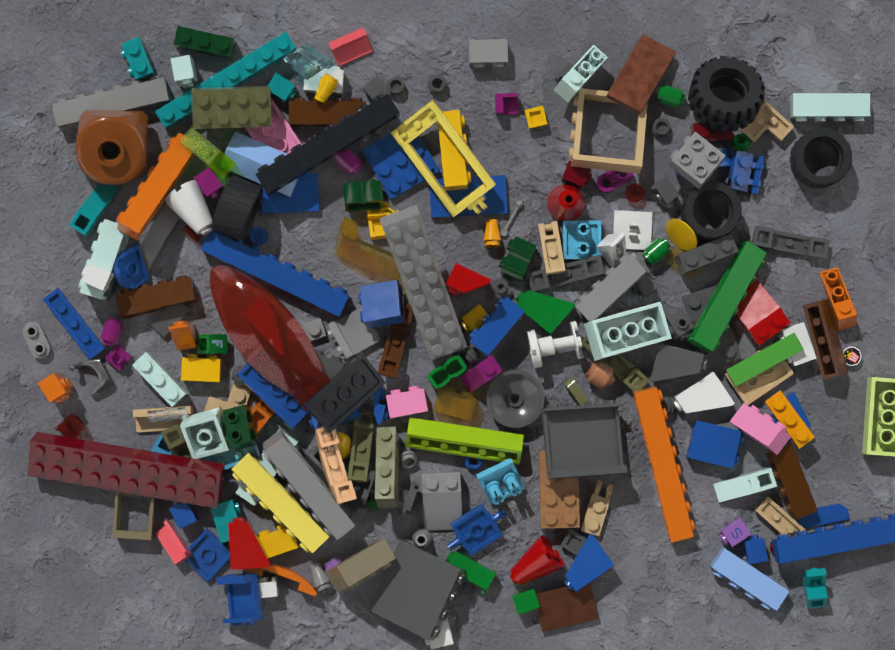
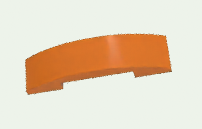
M272 564L271 567L243 569L249 573H257V576L260 577L263 575L264 570L300 582L299 591L316 596L318 590L314 588V585L307 578L281 565Z

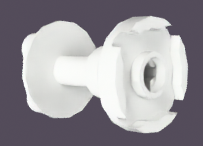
M576 321L570 322L572 335L552 339V336L537 339L535 330L527 331L530 353L535 368L542 367L541 357L555 355V350L569 347L575 348L578 359L584 358L581 338L577 333Z

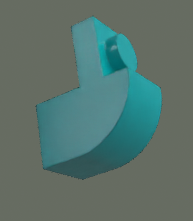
M811 568L803 573V589L807 609L827 606L828 596L825 587L827 574L825 568Z

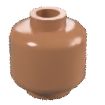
M602 361L592 362L585 374L588 383L599 389H604L606 386L610 387L615 380L613 368Z

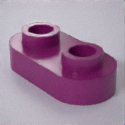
M609 170L598 177L597 187L602 192H611L629 182L633 177V173L626 172V177H621L619 171ZM608 180L610 185L604 186L603 181Z

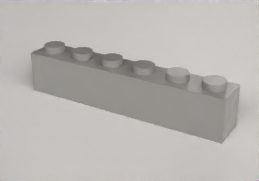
M154 76L149 78L150 81L142 82V80L133 81L130 86L116 85L109 91L100 89L88 96L86 94H79L75 96V99L71 100L67 98L56 100L57 103L52 104L56 125L60 129L79 125L80 116L86 110L137 111L169 103L171 98L167 81L164 77Z

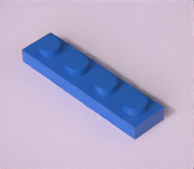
M60 288L55 289L43 299L89 360H92L106 349Z

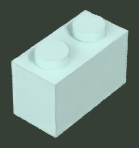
M186 55L170 58L174 80L179 87L183 86V89L194 87V84L198 83V78L192 57Z

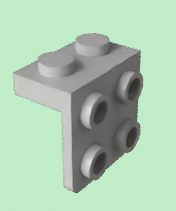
M362 308L336 322L328 324L330 328L327 330L332 340L336 339L339 344L336 348L341 357L345 356L346 359L380 340L375 328L369 329L361 322L360 312Z

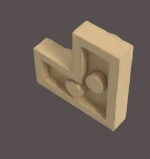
M765 101L755 120L739 131L747 135L754 143L767 129L781 142L794 126Z
M233 384L227 402L209 396L204 411L220 407L223 413L225 409L240 405L247 406L252 391Z

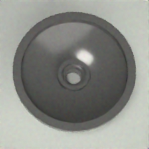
M510 370L497 376L490 384L487 392V406L493 418L500 424L511 428H520L531 424L538 418L544 406V392L539 381L531 374L521 370ZM513 395L518 396V402H512L511 398Z

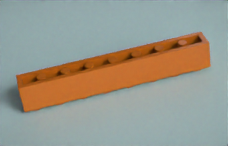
M655 386L633 391L668 538L671 543L694 537L693 531H696L693 520L689 519L688 513L691 512L689 502H685L684 494H686L685 485L680 483L679 476L682 475L679 464L676 465L674 457H677L675 446H671L670 439L673 436L670 427L666 426L665 420H668L666 409H662L661 401H663L662 392L657 390Z

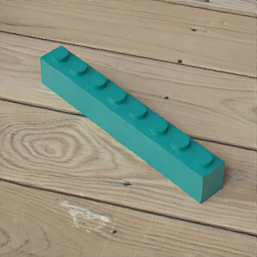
M284 32L194 88L240 87L296 53L297 49L287 32ZM191 90L155 111L166 130H170L192 116Z

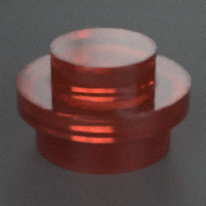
M631 184L626 188L625 196L632 203L640 202L644 197V189L639 184Z

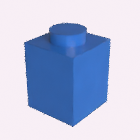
M175 501L172 503L173 507L169 509L179 529L199 520L191 504Z
M753 534L748 536L747 539L742 540L746 563L753 564L768 561L763 537Z

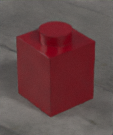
M569 160L561 180L583 188L584 184L588 185L592 174H589L590 168L571 166L572 161Z

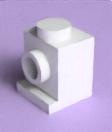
M277 575L272 576V580H269L268 577L258 578L260 599L279 595Z

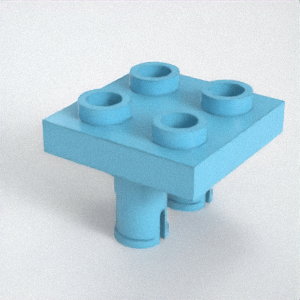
M563 221V259H585L596 255H601L602 258V254L596 248L601 242V221Z
M511 458L476 474L491 505H498L499 501L502 503L505 498L511 495L517 496L516 493L521 494L522 490L526 489Z

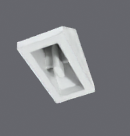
M623 233L608 234L596 246L611 267L616 268L620 264L619 260L626 254V240Z

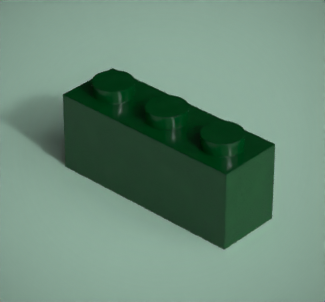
M177 26L173 45L177 49L232 60L236 41L231 37Z

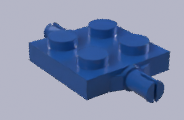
M481 503L450 523L455 531L456 539L448 543V547L452 551L461 545L472 556L503 536L498 528L497 521L505 517L506 514L501 509L492 515Z

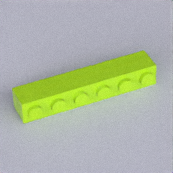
M410 417L405 447L499 462L511 458L514 464H520L524 435Z

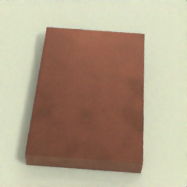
M590 583L577 593L574 590L570 591L567 586L536 593L540 605L537 608L542 632L598 619Z

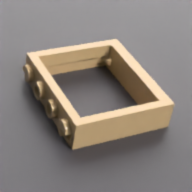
M581 88L578 95L574 96L573 106H577V109L572 114V124H575V130H571L570 134L573 148H569L568 159H572L571 166L640 174L643 164L647 104L641 114L637 113L633 160L580 155L584 100L617 103L606 97L609 91Z

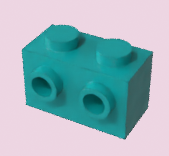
M140 37L121 44L123 49L120 52L124 61L128 60L130 67L127 69L131 78L144 81L156 76Z

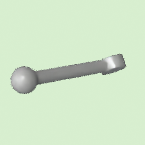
M521 200L516 202L515 210L513 211L505 228L501 229L500 234L502 236H506L508 234L507 230L509 226L511 225L519 208L523 207V202Z

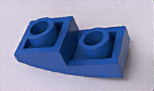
M383 386L373 396L377 424H382V421H386L389 410H386V405L379 404L380 400H384L386 393Z

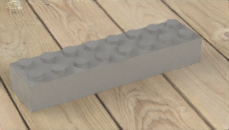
M417 205L379 218L430 359L433 360L467 348Z

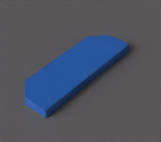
M838 503L817 508L818 511L798 519L797 522L803 528L848 520L850 517L848 508Z

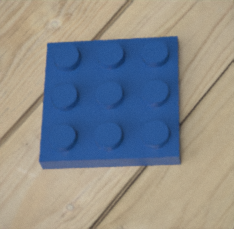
M391 133L362 150L390 200L426 180ZM420 135L410 142L433 175L439 173L440 169Z

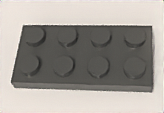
M718 285L681 296L686 313L692 318L694 327ZM730 320L728 322L729 328L725 334L721 335L719 339L720 344L715 351L706 353L698 348L699 353L707 355L706 359L709 360L707 368L741 358Z

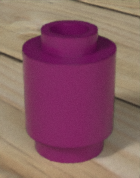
M343 150L334 157V160L337 162L336 165L349 176L352 174L356 175L362 169L360 165L362 161L349 150Z
M110 317L108 321H105L100 339H103V344L113 347L114 343H119L124 328L122 326L123 321Z

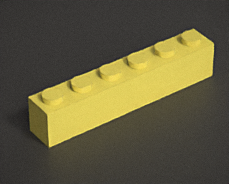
M250 452L231 469L234 472L232 474L238 482L243 481L247 485L246 490L253 497L255 495L258 496L261 500L259 502L265 510L270 509L274 513L273 518L280 525L282 523L285 524L288 528L286 530L292 538L297 537L301 541L300 546L307 553L309 551L312 553L316 551L329 538V535L322 526Z

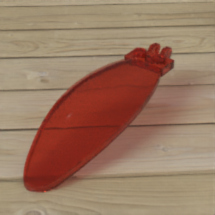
M224 265L213 267L210 272L211 293L219 317L230 339L246 361L258 373L278 388L293 395L307 411L308 409L303 403L330 380L329 376L322 370L317 353L307 334L291 312L272 293L255 280L232 267Z

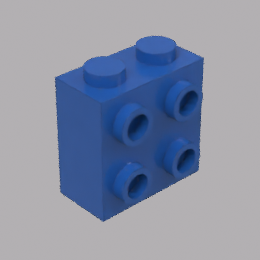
M398 280L360 287L361 294L358 295L359 303L362 305L360 319L369 329L406 322L403 287Z

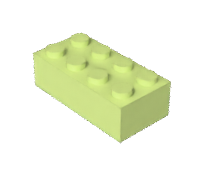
M867 377L862 454L895 456V379Z

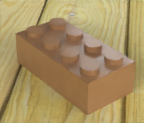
M538 450L540 528H580L579 477L547 480L545 450Z

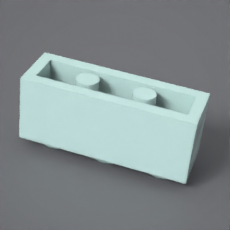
M145 352L132 365L171 407H175L188 395V392L150 352Z

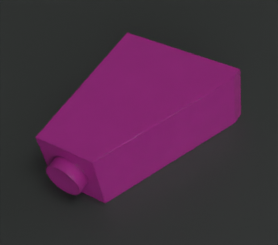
M490 355L459 378L471 393L503 370L494 357Z

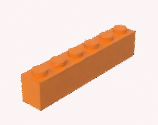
M180 132L176 138L172 137L167 145L169 148L166 152L160 154L156 167H151L147 174L148 179L140 183L137 188V195L129 199L127 203L128 208L125 212L121 211L117 217V229L137 241L198 152L199 144Z

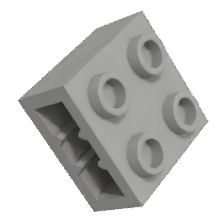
M695 132L692 136L688 135L683 140L682 145L684 146L680 150L676 149L672 153L669 166L700 190L722 164L726 155Z

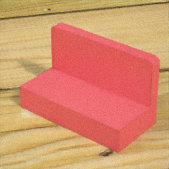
M364 28L329 42L338 66L373 52Z
M166 520L164 522L165 526L155 534L174 564L178 565L193 554L174 524Z

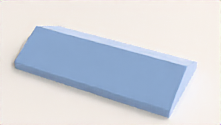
M235 131L226 148L220 167L261 184L255 175L258 173L257 169L265 164L269 166L275 162L274 159L281 154L286 156L287 154ZM298 179L277 192L291 197Z

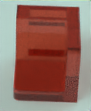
M71 413L55 430L60 431L65 437L76 438L87 426L76 413Z

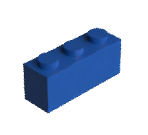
M508 297L500 298L494 304L496 309L492 314L488 312L481 320L483 322L482 326L479 329L475 327L469 334L471 337L469 342L486 356L493 351L525 312Z

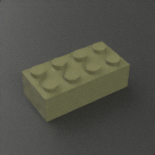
M269 86L191 88L193 129L272 126Z

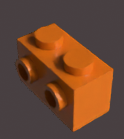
M53 373L38 382L49 403L61 404L70 399L69 395L73 393L71 390L73 385L61 373Z

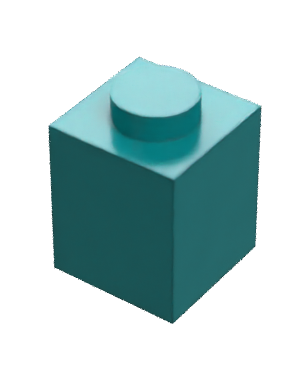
M275 73L267 85L270 87V94L284 103H287L288 100L292 101L297 93L295 91L296 85Z

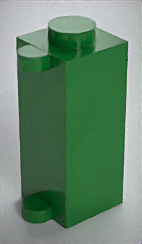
M456 549L454 553L450 552L445 560L459 568L465 569V579L481 587L480 593L483 595L496 574L495 571Z

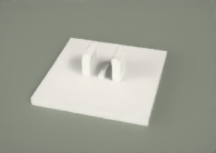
M614 210L613 234H625L626 249L644 250L651 244L652 212Z

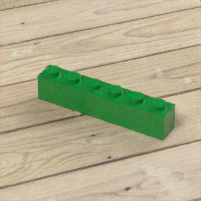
M749 241L740 244L739 252L732 258L687 340L706 353L715 351L718 348L721 335L725 334L729 328V320L738 312L737 306L746 297V289L755 281L757 269H760L765 262L766 252Z

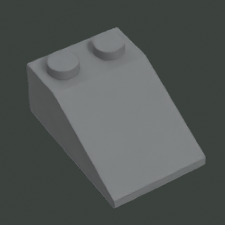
M460 471L422 473L424 529L428 531L452 530L453 528L450 523L462 516Z

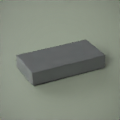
M181 303L179 306H167L150 325L165 338L170 333L168 327L173 326V322L181 321L191 309L184 303Z

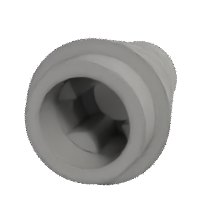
M418 529L413 533L412 541L417 547L424 548L430 544L431 534L426 529ZM423 536L425 541L421 543L418 541V537Z
M321 562L311 565L314 588H317L318 592L331 588L332 584Z

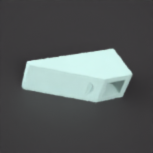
M593 45L561 79L554 91L565 101L569 102L608 57Z
M766 467L714 483L713 486L718 502H723L777 487L772 468Z

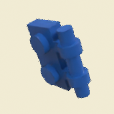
M738 150L733 151L727 185L732 190L747 192L749 185L752 186L751 193L758 195L763 183L761 178L766 166L764 164L765 156L758 155L757 162H753L754 154ZM751 168L755 169L754 179H750Z

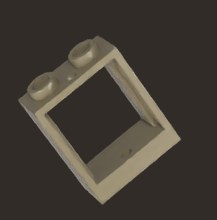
M116 491L112 538L153 540L157 498ZM123 496L150 498L148 531L121 529Z

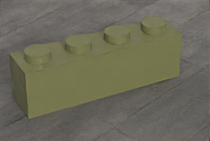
M396 427L377 428L375 501L378 508L398 507L400 436Z

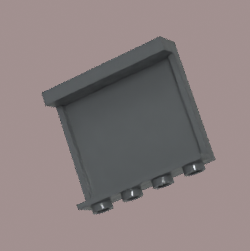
M615 400L603 401V404L596 405V401L584 402V406H577V403H566V407H559L558 404H548L547 408L541 410L547 480L627 473V465L623 464L618 410L621 403H615Z
M400 540L394 552L396 559L392 560V565L386 569L368 610L426 640H434L440 634L442 621H445L449 614L448 607L450 603H453L457 597L456 590L465 579V569L446 562L406 540Z

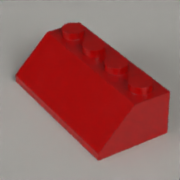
M455 263L447 280L446 288L448 293L455 297H458L459 294L465 296L488 287L492 279Z

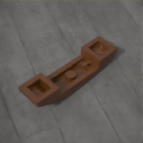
M405 303L406 322L390 325L378 369L380 375L396 379L413 316L411 305Z

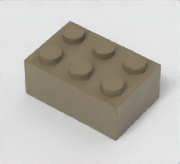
M385 538L353 554L325 571L336 592L340 590L346 592L359 586L364 580L372 578L377 572L392 565L391 561L396 558Z

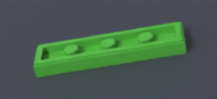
M792 333L726 370L736 387L804 349L796 334Z

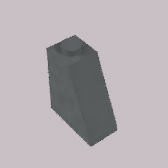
M659 344L650 381L659 383L702 375L703 370L706 371L709 360L706 359L707 355Z

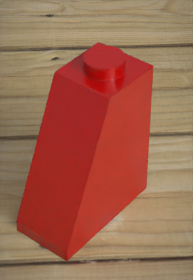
M244 517L233 518V522L228 523L231 570L271 567V560L250 521H244Z

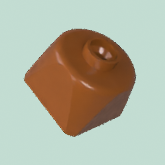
M84 111L80 116L76 138V158L81 171L93 181L107 185L124 184L144 177L149 172L148 116L143 111ZM109 142L115 143L119 147V154H109L105 150L104 144Z

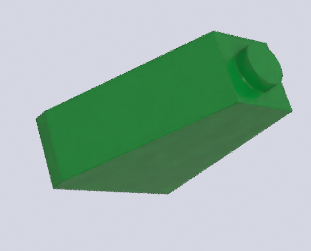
M527 290L526 293L521 291L515 298L516 304L525 311L524 314L549 335L575 307V304L530 290Z

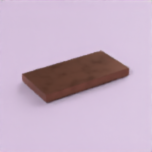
M642 34L606 97L641 114L673 60L676 51Z

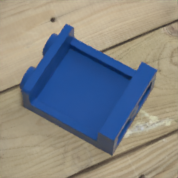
M694 420L686 457L734 468V465H737L739 461L737 450L738 446H742L744 435H741L742 431Z
M257 573L229 574L216 577L217 585L226 584L230 617L222 619L223 623H230V626H238L244 622V626L254 625L255 621L263 619Z

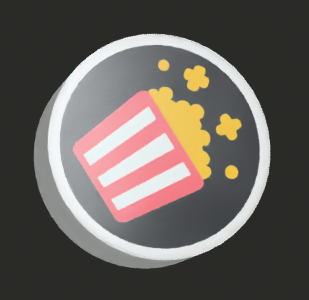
M847 347L843 350L846 365L854 366L860 362L861 352L859 349Z

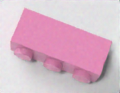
M743 403L730 422L738 430L778 455L791 438L786 432L787 427L780 422L775 424L773 422L774 419L766 413L761 415V411L754 405L749 407Z

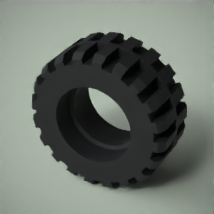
M720 56V59L715 57L710 59L709 62L705 61L702 63L700 68H697L688 94L690 110L694 111L693 115L697 119L700 118L701 123L705 126L709 125L713 130H716V128L721 129L722 132H727V130H731V132L738 131L739 127L744 129L748 124L752 123L756 116H758L765 96V84L760 73H756V69L752 65H747L748 62L744 60H737V57L727 58V56ZM716 86L730 87L740 94L742 100L737 102L720 100L710 89Z

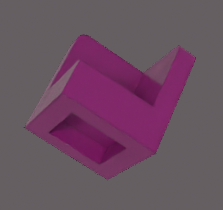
M518 93L495 94V114L517 115Z

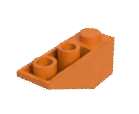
M836 267L819 272L826 298H829L837 330L856 326L857 313L839 268Z
M187 321L173 322V326L168 327L177 351L197 348L195 325Z

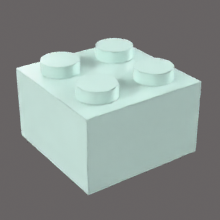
M220 407L185 416L182 420L180 427L193 459L225 452L230 449L225 441L227 432L226 427L222 424L223 413Z

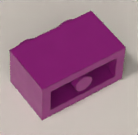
M208 167L194 177L206 197L210 200H218L221 197L225 186L213 169Z

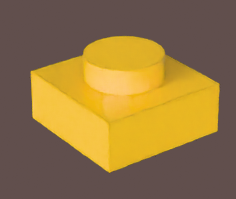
M543 106L524 110L529 129L548 124Z

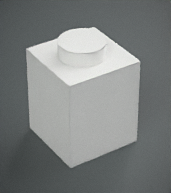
M89 263V266L84 267L81 274L83 282L102 291H107L114 275Z

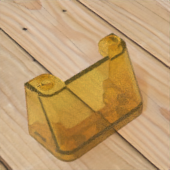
M344 217L334 249L337 257L391 280L401 281L402 279L392 253L359 240L358 224L354 220Z

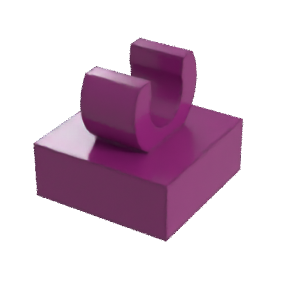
M119 344L105 357L118 371H121L132 358Z

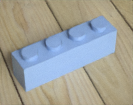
M723 547L710 565L714 569L712 573L721 579L723 576L730 579L728 582L736 589L742 587L746 590L745 595L753 600L757 597L762 601L760 605L769 611L772 608L777 611L789 593L787 589Z

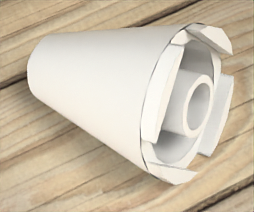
M195 180L186 182L181 185L182 189L177 192L174 189L165 199L167 205L197 234L206 235L213 230L212 217L202 189Z

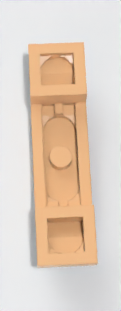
M323 428L316 429V441L321 463L337 504L357 499L352 481H348L338 448L340 442L336 430L334 429L332 432L326 433Z

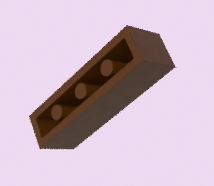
M294 98V101H289V125L327 127L330 124H334L335 126L341 122L340 119L347 114L353 115L357 112L356 109L366 102H362L363 99L352 98L351 101H343L342 98H332V101H325V103L313 98V101H305V98Z
M186 275L176 277L175 281H159L154 286L149 284L141 285L138 287L139 289L133 291L131 289H124L120 291V294L115 295L119 316L123 320L162 311L171 305L179 306L181 303L188 305L198 302L193 280Z
M829 298L803 305L822 380L848 373Z
M788 440L778 455L767 449L768 453L765 455L769 464H773L775 469L772 472L775 480L780 482L781 487L778 489L782 498H786L788 504H785L788 514L793 515L798 520L818 511L792 442Z

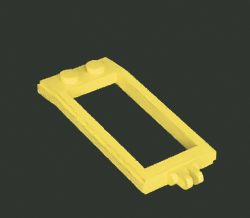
M433 100L391 132L392 136L404 149L453 217L466 207L470 211L473 209L478 215L481 213L478 205L483 210L487 208V205L484 203V200H486L484 194L496 184ZM437 121L483 181L481 186L456 205L410 143Z

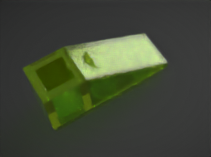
M193 127L179 141L223 178L236 165L233 160L193 129Z

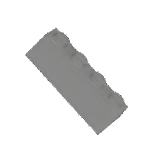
M635 253L625 254L619 260L621 263L619 266L610 268L605 273L607 277L603 281L599 279L591 286L593 290L589 294L585 292L578 299L579 303L575 307L589 322L598 319L650 270Z

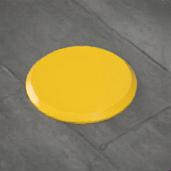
M679 219L667 221L665 230L673 244L685 251L696 248V234L687 223Z

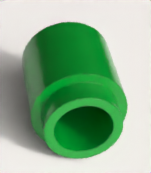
M661 85L656 100L661 101V104L678 108L679 105L683 106L686 95L683 94L681 89Z
M656 238L644 249L645 252L642 256L652 266L670 253L669 247L671 246L664 238L661 240Z

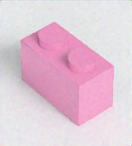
M418 385L408 387L409 391L401 393V389L389 391L390 395H386L390 418L428 411L424 388L420 389Z

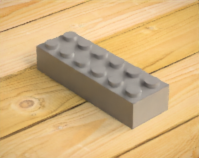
M281 429L262 443L266 460L270 464H275L276 472L282 479L286 477L289 488L294 494L296 492L299 493L300 501L306 508H311L310 510L318 523L322 521L324 530L330 538L334 536L338 540L355 527L349 512L342 504H337L331 490Z

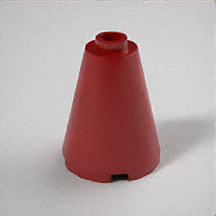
M562 184L550 192L547 199V207L549 213L558 221H574L584 211L585 198L576 186ZM565 198H569L571 203H567Z
M542 535L536 539L511 568L510 578L515 584L524 585L560 570L564 566L563 559L557 550L554 551L551 547L553 544Z

